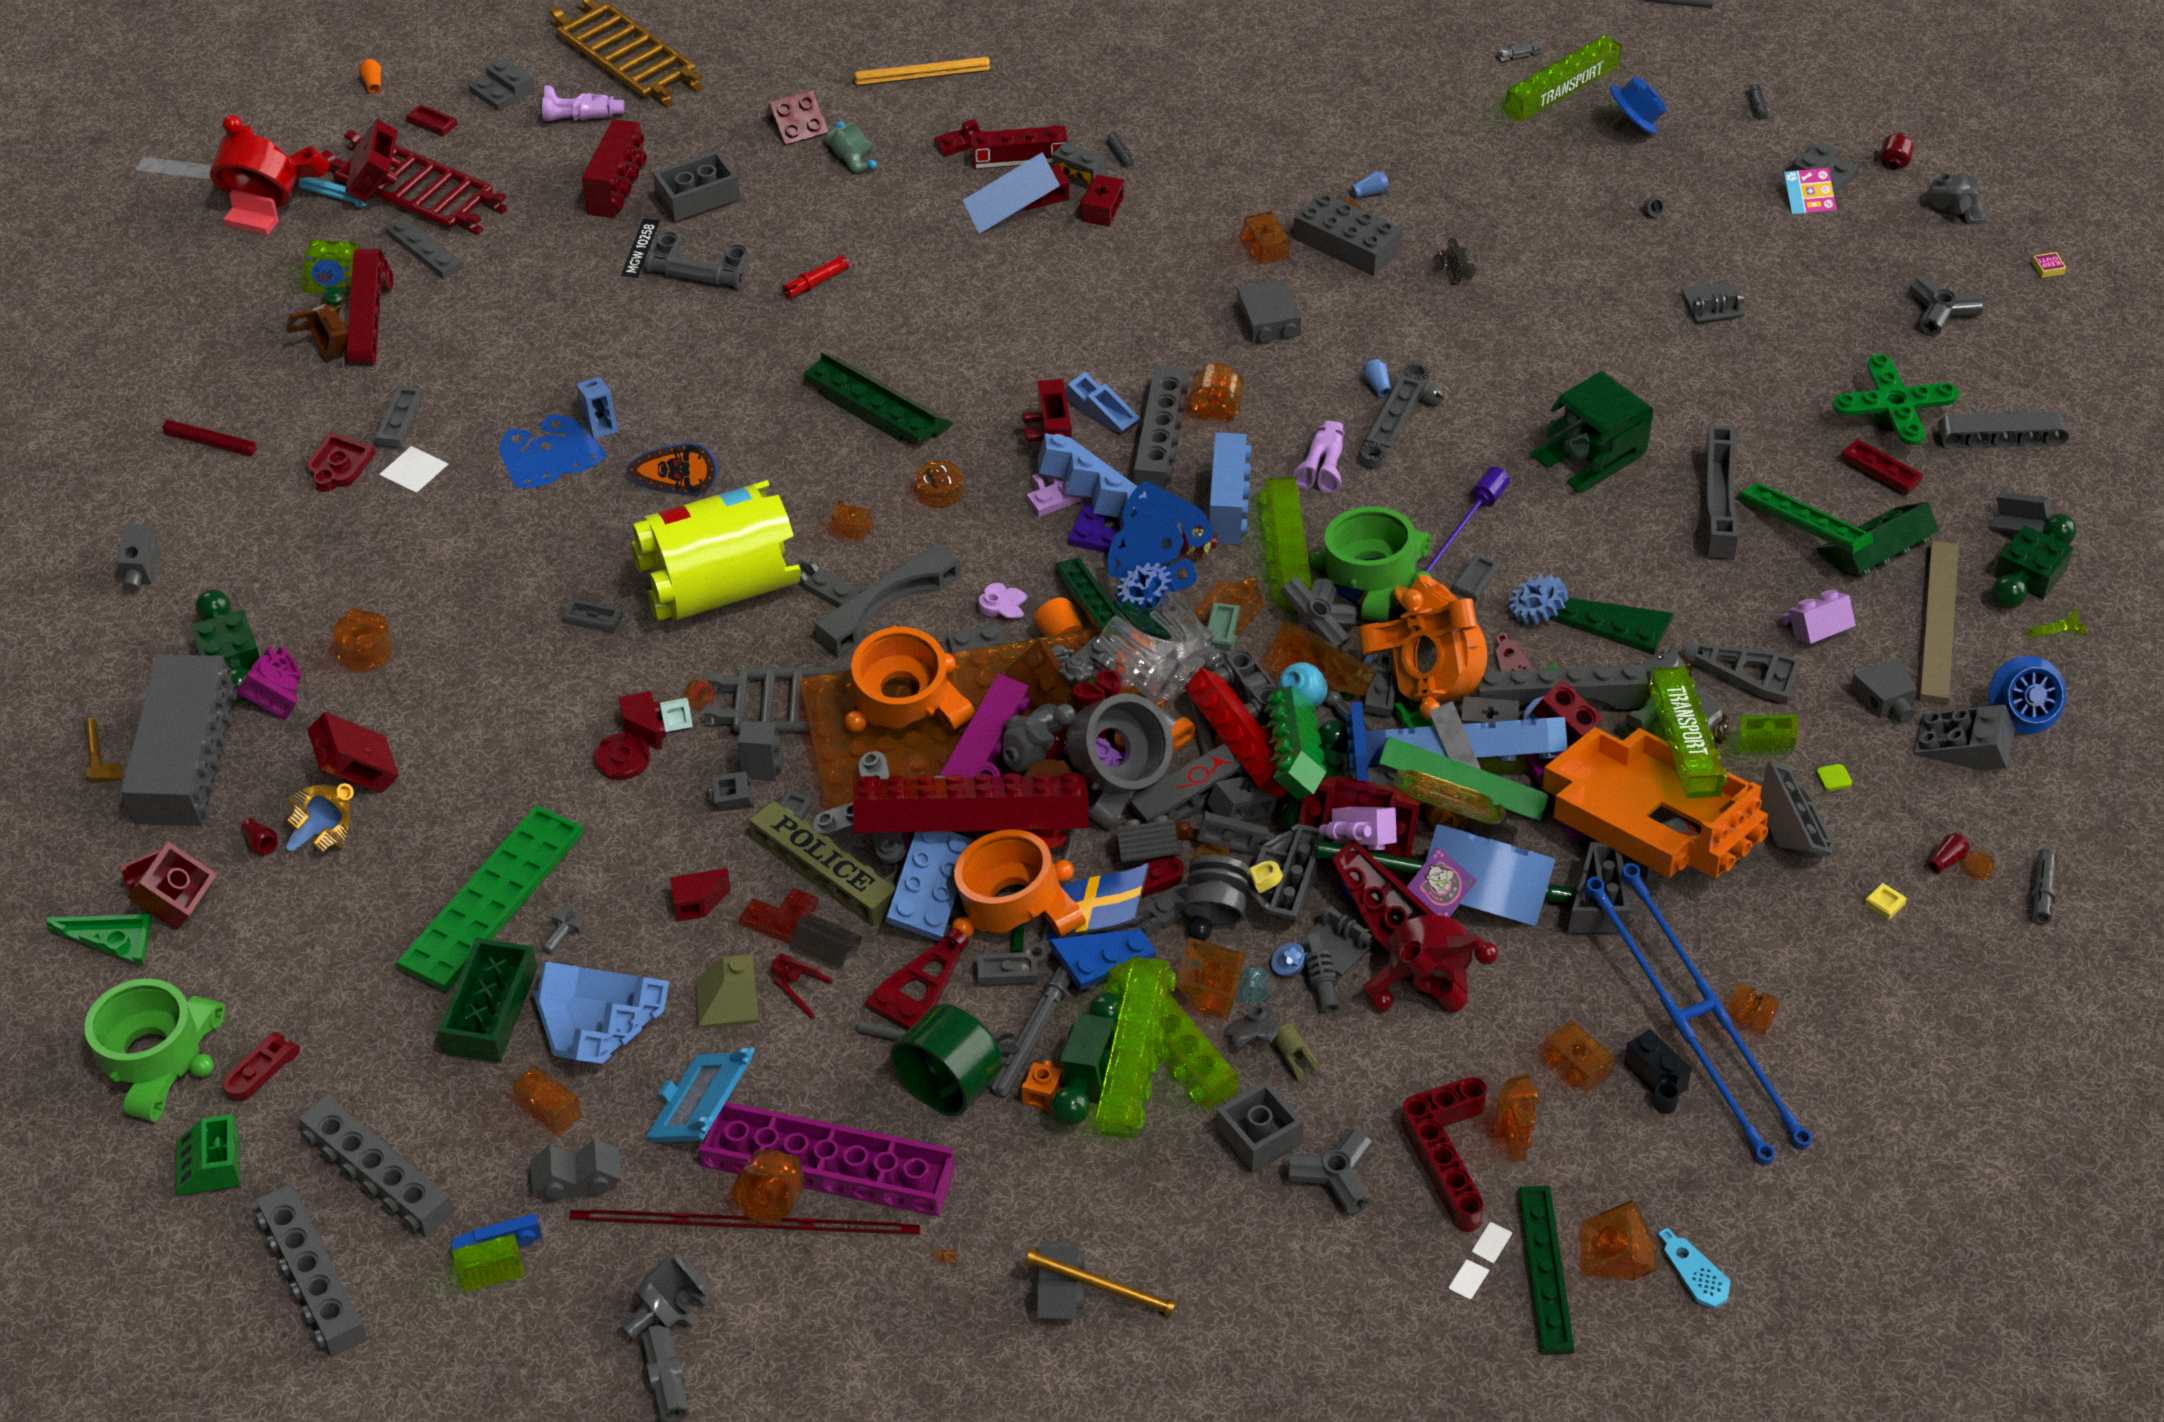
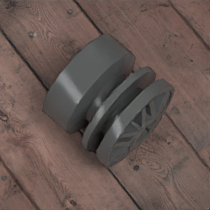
M1202 855L1191 859L1187 883L1190 887L1186 888L1184 913L1190 918L1195 916L1207 918L1217 925H1230L1242 921L1246 905V897L1243 893L1247 892L1248 889L1247 881L1250 876V868L1240 860L1221 855Z

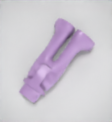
M1327 420L1318 428L1306 460L1295 468L1292 475V481L1295 486L1302 489L1311 488L1315 483L1320 458H1325L1318 474L1319 489L1322 492L1332 494L1340 489L1341 475L1336 469V465L1343 448L1344 431L1341 423Z

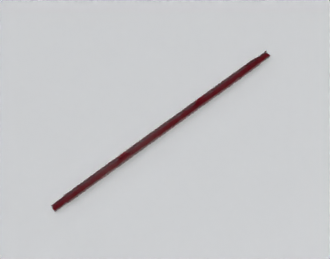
M594 1209L589 1211L570 1210L569 1216L570 1220L880 1234H920L921 1232L920 1225L812 1218ZM590 1214L901 1227V1230L814 1227V1224L800 1223L798 1226L696 1222L682 1218H673V1220L590 1217Z

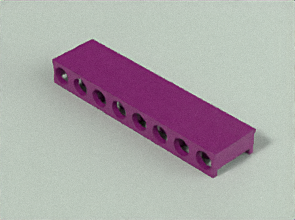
M725 1102L710 1127L704 1144L700 1145L699 1148L700 1167L936 1217L940 1215L956 1167L952 1148L731 1102Z

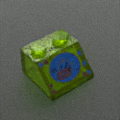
M311 239L304 258L303 293L323 294L326 288L337 287L343 291V296L350 297L353 254L355 249H360L359 243Z

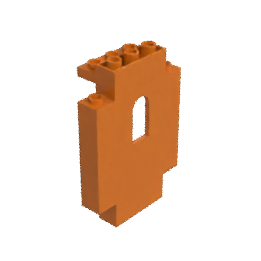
M1594 727L1544 768L1542 789L1556 796L1555 819L1668 878L1672 877L1678 870H1683L1686 865H1689L1717 879L1722 873L1729 871L1739 858L1745 857L1755 844L1761 843L1768 833V827H1766L1768 814L1759 810L1762 804L1760 799L1762 786L1754 782L1749 783L1641 728H1638L1622 741ZM1662 806L1698 824L1702 828L1701 834L1697 836L1683 835L1648 816Z

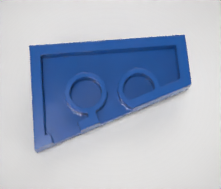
M1141 929L1050 939L1049 947L1080 991L1155 958L1156 950Z

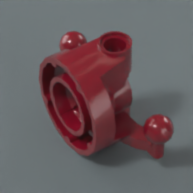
M1423 915L1407 920L1394 930L1388 943L1389 964L1380 970L1374 979L1367 981L1363 988L1371 996L1370 1004L1372 1008L1379 1012H1385L1392 1007L1394 999L1391 992L1386 989L1397 980L1404 979L1414 983L1415 987L1420 991L1429 993L1447 1012L1455 1013L1461 1010L1468 1001L1466 969L1472 962L1473 950H1475L1474 956L1479 963L1489 965L1496 961L1498 957L1497 947L1492 942L1482 941L1476 933L1469 934L1467 928L1455 919L1442 915Z

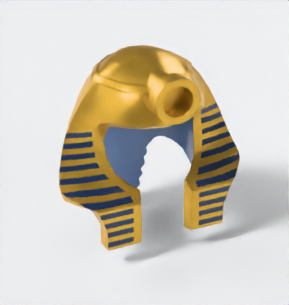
M347 783L340 784L337 787L321 784L305 788L288 797L286 802L293 808L290 817L286 821L295 830L287 842V850H296L297 847H300L301 844H304L305 841H308L309 838L316 834L319 835L312 844L322 853L334 844L340 849L343 848L350 823L351 806L349 799L353 796V788Z

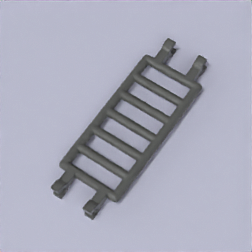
M851 667L741 668L738 670L737 676H723L719 673L708 672L707 682L711 691L709 694L735 692L734 709H720L714 705H705L704 717H706V727L733 724V730L740 732L745 715L748 679H764L761 721L750 722L775 723L777 732H851L845 726L846 715L849 712L856 711ZM895 677L902 678L901 698L912 696V690L920 689L911 678ZM847 678L844 721H827L830 679ZM775 679H792L788 721H772ZM803 679H819L816 721H800ZM885 684L883 685V688L881 690L883 695L885 692ZM934 711L935 714L932 716H926L912 723L939 725V717ZM867 722L866 727L860 732L908 731L911 723L903 728H889L881 725L876 727Z

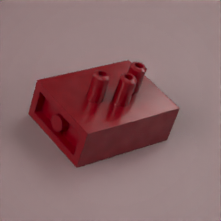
M378 119L375 120L354 149L345 192L367 203L383 180L392 185L397 182L396 173L390 170L391 166L398 168L401 163L400 159L393 156L398 133L397 129Z
M1063 379L1037 381L1038 411L1023 413L1022 419L1024 423L1039 422L1040 427L1025 428L1024 436L1026 441L1043 442L1045 433L1052 435L1060 434L1072 439V427Z
M325 711L307 729L319 765L318 769L321 773H330L343 778L346 783L353 782L378 793H383L399 776L386 736Z

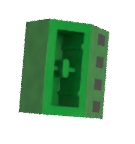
M233 1114L201 1118L176 1141L177 1195L241 1186L240 1133Z

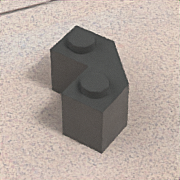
M596 1139L592 1140L576 1154L550 1144L531 1159L532 1191L555 1200L603 1194L621 1180L619 1149Z
M1079 1241L1040 1242L1039 1254L1085 1270V1251H1079ZM1039 1268L1037 1318L1076 1319L1077 1309H1083L1084 1289H1078V1281Z

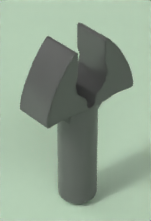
M572 907L565 908L552 916L553 923L558 925V928L543 945L542 948L545 953L552 954L568 933L575 932L581 935L584 925L582 911L577 914L574 920L568 922L567 920L573 915Z

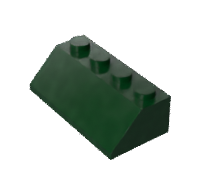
M1928 501L1896 506L1858 526V528L1873 535V543L1854 554L1829 542L1816 549L1818 553L1844 575L1855 574L1856 577H1860L1870 573V567L1874 565L1881 566L1889 563L1891 556L1895 554L1899 556L1911 551L1910 546L1930 541V535L1940 530Z

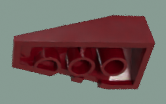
M1350 840L1332 858L1372 934L1387 951L1389 938L1397 927L1413 918L1423 915H1437L1355 840Z

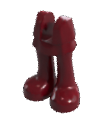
M1114 670L1100 671L1095 676L1096 684L1091 682L1078 683L1073 688L1075 700L1085 706L1118 695L1122 689L1121 675ZM1107 729L1102 730L1098 737L1115 746L1114 736L1116 732Z

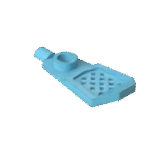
M1669 1228L1660 1231L1658 1235L1666 1243L1664 1252L1680 1274L1681 1280L1695 1301L1713 1309L1726 1303L1731 1280L1685 1238H1677ZM1684 1253L1685 1255H1687V1257L1680 1258L1677 1256V1254Z

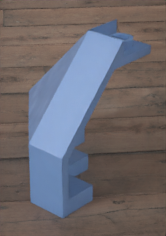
M543 961L538 991H532L553 1056L603 1064L611 1057L610 1054L616 1048L630 1041L650 1019L657 1018L664 1012L669 981Z

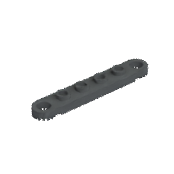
M1413 362L1412 365L1408 364L1405 367L1403 374L1396 383L1361 449L1360 459L1364 465L1376 468L1385 464L1429 382L1430 371L1427 365L1419 364V362L1415 364ZM1413 373H1419V374H1422V377H1421V375H1419V377H1418V376L1415 377V375L1412 376V374H1413ZM1375 453L1378 454V456H1376V458H1374V456L1371 458V456H1369L1368 454Z

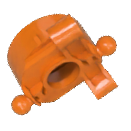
M1409 589L1402 595L1401 602L1403 607L1407 609V612L1403 613L1400 619L1358 627L1362 655H1374L1391 651V669H1393L1399 691L1413 701L1421 702L1419 706L1421 717L1432 721L1429 711L1440 707L1439 702L1461 700L1463 696L1470 695L1479 685L1486 669L1487 645L1484 635L1476 623L1473 599L1451 601L1441 608H1421L1423 604L1422 594L1418 590ZM1423 636L1429 637L1435 643L1437 649L1436 663L1425 674L1419 672L1417 665V647L1420 638Z
M893 625L890 628H885L869 635L855 650L851 662L853 695L858 711H852L846 715L845 726L849 731L858 733L866 727L867 722L876 727L881 725L889 728H903L926 716H932L935 714V711L946 729L954 732L972 720L976 712L969 700L962 696L947 680V674L952 673L956 666L954 657L949 653H944L940 644L929 634L915 628ZM895 677L911 678L920 688L918 694L904 698L884 696L881 690L888 680Z
M1001 830L977 839L961 853L954 868L955 883L967 917L957 918L953 922L952 928L962 931L968 939L973 935L975 929L981 932L1006 933L1043 913L1057 936L1063 937L1086 923L1085 916L1078 904L1068 896L1059 883L1067 882L1073 877V865L1067 860H1058L1053 864L1050 850L1046 843L1038 836L1027 831ZM1020 884L1026 886L1023 890L1012 895L995 897L997 892L1009 885Z

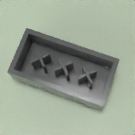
M1323 192L1294 217L1293 239L1372 276H1375L1401 251L1402 228Z

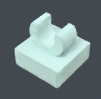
M687 698L660 703L666 732L693 727Z

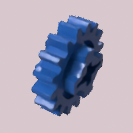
M1146 563L1145 568L1137 565L1134 572L1127 571L1128 577L1121 578L1120 582L1122 585L1117 586L1119 592L1117 596L1125 610L1131 608L1132 612L1136 613L1141 609L1143 614L1147 612L1148 608L1155 611L1158 604L1164 606L1166 604L1164 599L1172 598L1171 591L1176 589L1171 571L1169 572L1167 566L1161 568L1160 563H1156L1153 567H1151L1150 563Z

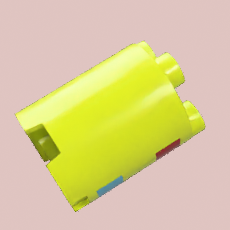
M768 480L642 517V521L632 524L635 541L630 542V547L635 565L639 573L651 569L653 572L649 574L652 590H648L647 594L651 610L657 622L672 618L674 621L800 582L801 569L799 565L786 567L782 554L785 552L783 541L794 535L779 495L766 497V488L769 486Z

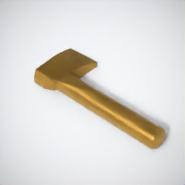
M94 718L86 719L85 726L90 767L86 770L87 779L90 782L122 780L121 763L101 764L97 721Z

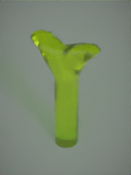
M2074 608L2065 619L2032 627L2029 629V633L2032 638L2064 630L2087 635L2088 630L2085 625L2079 622L2078 610Z

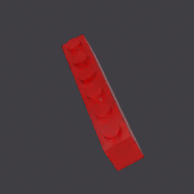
M1200 667L1185 685L1184 689L1257 786L1282 798L1287 793V790L1273 779L1278 768L1270 761L1276 752L1268 745L1271 739L1223 677Z

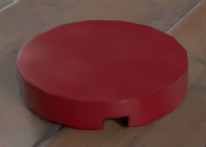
M630 733L613 734L603 739L599 743L600 747L594 752L597 770L601 775L613 780L632 779L642 774L648 768L651 760L649 745L639 736L638 738L632 737Z

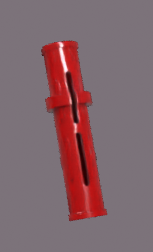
M840 255L808 273L803 272L799 274L797 279L782 285L783 294L789 291V294L785 295V297L792 299L804 291L809 292L813 290L815 285L849 269L848 260L842 263L846 257Z

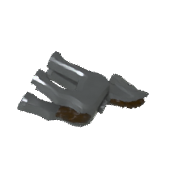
M1672 643L1667 653L1661 652L1655 658L1638 664L1645 666L1647 679H1653L1656 682L1644 707L1638 711H1631L1624 721L1618 723L1616 733L1625 740L1638 728L1646 731L1660 718L1679 727L1698 725V731L1684 728L1687 731L1677 734L1673 733L1666 741L1688 751L1691 747L1687 748V745H1693L1694 743L1700 745L1701 742L1685 743V741L1703 740L1702 742L1705 745L1703 747L1695 745L1696 749L1694 750H1703V752L1693 753V755L1707 761L1713 755L1714 743L1721 744L1723 740H1726L1725 734H1728L1729 720L1716 699L1704 694L1702 690L1689 685L1693 667L1690 666L1691 663L1688 662L1687 657L1678 652L1676 644ZM1681 686L1685 687L1686 692H1683ZM1679 688H1681V690L1667 691V689H1679ZM1687 693V695L1680 696V698H1685V696H1688V700L1682 701L1679 699L1678 701H1671L1670 699H1677L1678 696L1669 695ZM1671 702H1673V703H1690L1691 706L1684 707V708H1679V709H1675V710H1674L1673 708H1675V707H1680V706H1684V705H1681V704H1672ZM1679 710H1690V711H1691V710H1693V712L1688 713V714H1684V715H1693V714H1694L1695 716H1690V717H1679V716H1678V717H1676V715L1681 714V713H1685V712H1676V713H1675L1674 711H1679ZM1692 717L1696 719V720L1690 719L1689 722H1688L1686 725H1680V724L1678 723V722L1685 723V721H1686L1688 718H1692ZM1700 732L1702 738L1685 739L1683 733ZM1686 734V735H1685V737H1687V738H1689V737H1699V736H1700L1699 734ZM1703 748L1707 749L1708 755L1705 754Z

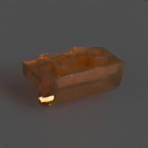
M1528 1073L1516 1075L1508 1079L1501 1086L1498 1095L1493 1132L1494 1139L1507 1138L1513 1162L1526 1161L1527 1149L1532 1147L1530 1134L1534 1130V1122H1536L1535 1104L1539 1103V1092L1537 1086L1531 1084Z

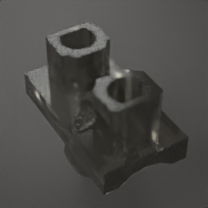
M1449 238L1448 248L1446 251L1439 250L1433 258V263L1438 270L1446 271L1451 285L1456 286L1459 285L1461 279L1472 280L1476 268L1474 264L1467 263L1470 255L1468 248L1459 247L1456 239Z
M1480 811V812H1478V813H1476V814H1474V815H1469V816H1477V815L1479 814V815H1481V816L1486 817L1489 821H1491V820L1485 815L1486 813H1484V812H1482V811ZM1500 811L1497 814L1499 821L1495 823L1477 820L1468 816L1463 831L1486 838L1488 841L1492 839L1513 846L1518 828L1506 822L1508 817L1506 813Z

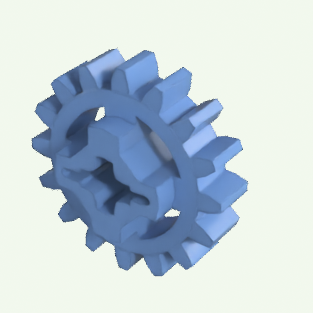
M1541 574L1537 580L1529 578L1527 583H1520V590L1512 591L1514 597L1509 598L1511 604L1509 608L1518 622L1523 620L1525 625H1528L1533 620L1534 624L1537 625L1540 619H1544L1547 622L1550 616L1558 615L1557 609L1565 608L1563 602L1568 601L1566 595L1568 591L1559 577L1554 579L1549 574L1544 579Z

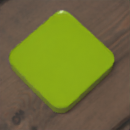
M1843 765L1824 766L1817 770V776L1825 791L1830 792L1851 787L1852 780Z

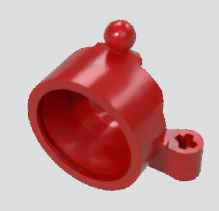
M229 115L223 120V128L226 131V135L220 141L210 170V178L220 190L228 195L231 190L271 198L274 200L276 207H281L288 203L293 187L297 185L300 178L321 177L328 171L330 164L312 146L305 147L292 156H287L271 140L253 135L252 128L250 126H242L239 117Z

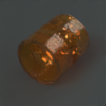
M1739 983L1732 995L1727 1013L1733 1022L1741 1025L1748 1022L1751 1029L1767 1034L1777 1013L1780 998L1766 992L1759 995L1756 992V988Z

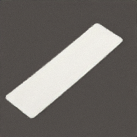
M1490 1222L1473 1248L1472 1253L1494 1264L1512 1232ZM1466 1259L1449 1289L1468 1299H1472L1488 1274L1489 1269Z

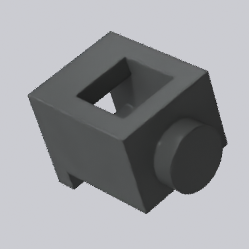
M746 771L712 777L713 787L709 788L710 801L717 806L719 811L754 807L752 781Z

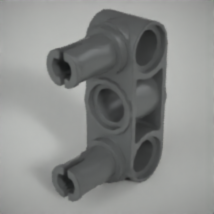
M1245 650L1234 651L1229 656V660L1221 665V668L1212 672L1223 677L1228 684H1232L1241 699L1246 703L1244 706L1254 719L1269 722L1271 718L1264 713V710L1269 703L1267 701L1269 695L1277 689V686L1252 654Z

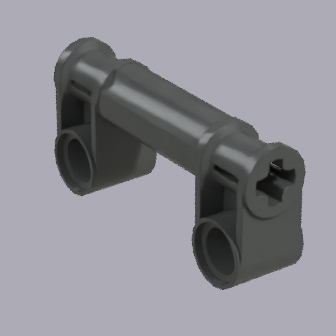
M666 231L658 235L645 259V271L647 273L655 271L665 273L668 277L685 278L711 283L716 286L724 284L733 286L737 290L742 287L743 281L750 269L747 249L741 244H733L727 247L719 264L681 258L679 237L672 231Z

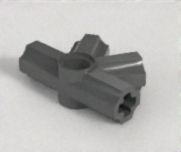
M1297 576L1281 588L1280 592L1300 614L1298 620L1301 627L1306 631L1315 632L1326 646L1335 653L1351 639L1343 628L1352 629L1356 624L1357 613L1355 606L1332 603L1337 589L1333 585L1334 582L1327 578L1316 579L1312 584L1311 590H1309Z

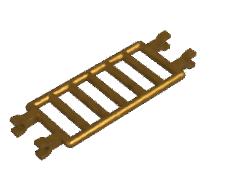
M581 0L583 4L579 5V8L584 12L587 11V13L573 20L566 17L557 6L549 9V13L554 17V19L550 20L551 24L555 27L559 26L556 29L557 35L640 96L646 97L652 94L659 99L664 107L669 108L675 104L669 97L673 95V90L668 87L664 88L668 84L682 79L696 93L704 89L703 85L698 82L702 79V74L693 72L696 68L693 62L612 4L607 2L599 5L594 0ZM605 13L612 15V17L575 36L570 33V31ZM620 22L626 25L622 29L589 46L583 43ZM634 32L640 35L603 56L597 53ZM648 42L653 45L650 49L617 66L611 63ZM662 52L668 56L632 76L624 73ZM676 62L682 66L645 87L639 83Z

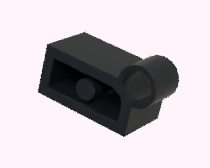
M1648 1029L1627 1043L1624 1065L1654 1093L1653 1107L1655 1110L1662 1114H1670L1677 1108L1679 1095L1688 1089L1692 1068L1657 1034Z

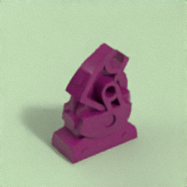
M268 646L264 656H261L253 664L236 692L279 718L286 720L298 701V697L294 694L298 689L296 687L297 682L301 678L299 667L285 647L280 646L277 652L274 653L273 646Z

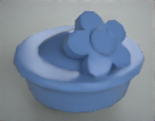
M1286 943L1280 946L1272 957V969L1277 974L1287 977L1298 974L1303 969L1306 961L1304 949L1296 943Z

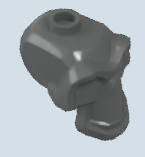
M1942 174L1934 179L1929 186L1928 201L1935 209L1954 214L1964 213L1968 224L1983 223L1989 216L1977 192L1976 176Z
M1051 703L1044 704L1034 710L1028 717L1014 715L1006 719V731L1003 738V760L1010 769L1017 773L1025 774L1030 766L1045 759L1046 752L1054 744L1055 738L1052 732L1062 729V726L1058 725L1054 720L1053 714L1057 708L1056 705Z

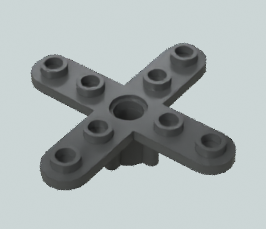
M872 751L861 757L859 761L861 777L873 776L876 779H888L890 777L888 762L883 753ZM939 775L934 776V778H945L944 776ZM853 802L818 814L813 821L814 830L828 837L854 830ZM903 832L872 833L876 852L882 862L888 864L895 863L904 856L906 846Z

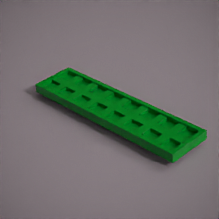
M535 805L396 962L398 970L447 992L460 977L475 939L492 940L584 834L583 826Z

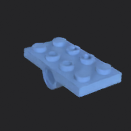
M952 831L914 832L895 886L896 889L885 922L940 942L958 890L954 879V868L961 853L973 843L974 839Z

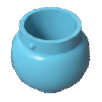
M1297 662L1288 666L1279 678V689L1292 685L1315 707L1319 706L1327 695L1328 687L1323 674L1316 666L1307 662Z

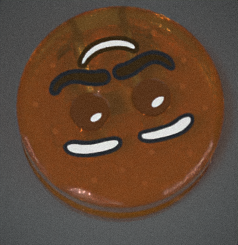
M932 461L921 466L915 474L916 496L922 504L928 507H950L960 501L963 496L962 471L951 462Z

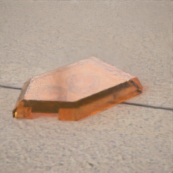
M1256 576L1247 577L1245 581L1231 583L1230 580L1218 582L1191 613L1190 618L1195 623L1207 628L1213 602L1240 606V615L1235 635L1238 637L1265 606Z

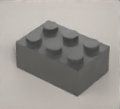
M719 150L653 172L655 194L674 221L741 199L738 175Z

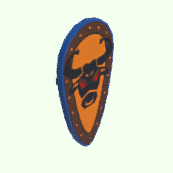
M695 443L675 444L646 452L630 462L626 469L630 477L647 487L684 495L704 493L713 485L718 470L716 459L710 450L701 444Z

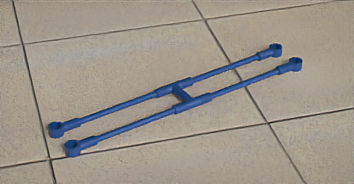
M1634 863L1624 865L1621 879L1623 882L1630 884L1639 899L1645 902L1694 978L1695 986L1704 998V1001L1682 1010L1678 1008L1670 994L1665 992L1616 915L1613 904L1604 892V881L1599 877L1588 879L1585 887L1586 894L1591 898H1595L1602 911L1608 914L1660 996L1659 1001L1664 1006L1685 1042L1691 1045L1740 1122L1745 1136L1755 1150V1161L1764 1166L1771 1164L1775 1156V1150L1771 1145L1765 1144L1755 1127L1749 1124L1698 1044L1696 1035L1687 1020L1710 1011L1713 1012L1722 1028H1726L1780 1112V1118L1792 1135V1146L1798 1150L1807 1149L1812 1141L1811 1133L1801 1128L1792 1112L1786 1109L1733 1027V1021L1706 979L1701 977L1650 898V892L1639 877L1640 868ZM1591 886H1596L1599 889H1593ZM1797 1137L1804 1138L1806 1142L1799 1141ZM1760 1153H1767L1769 1157H1763Z

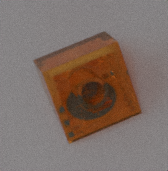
M1188 937L1176 986L1198 1012L1227 1020L1235 1000L1246 953Z

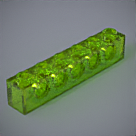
M1138 955L1108 970L1107 992L1117 994L1123 999L1127 1008L1126 1017L1138 1024L1143 1038L1147 1041L1151 1040L1160 1059L1168 1061L1172 1066L1175 1077L1180 1082L1184 1081L1192 1098L1197 1103L1201 1102L1207 1110H1210L1238 1095L1239 1076Z

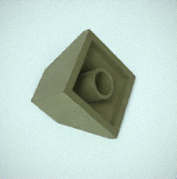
M753 954L722 957L696 978L699 1029L759 1023Z

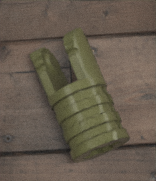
M1289 1023L1279 1027L1273 1042L1284 1056L1285 1061L1297 1080L1301 1081L1305 1078L1304 1072L1296 1062L1307 1058V1062L1315 1071L1321 1065L1294 1024Z

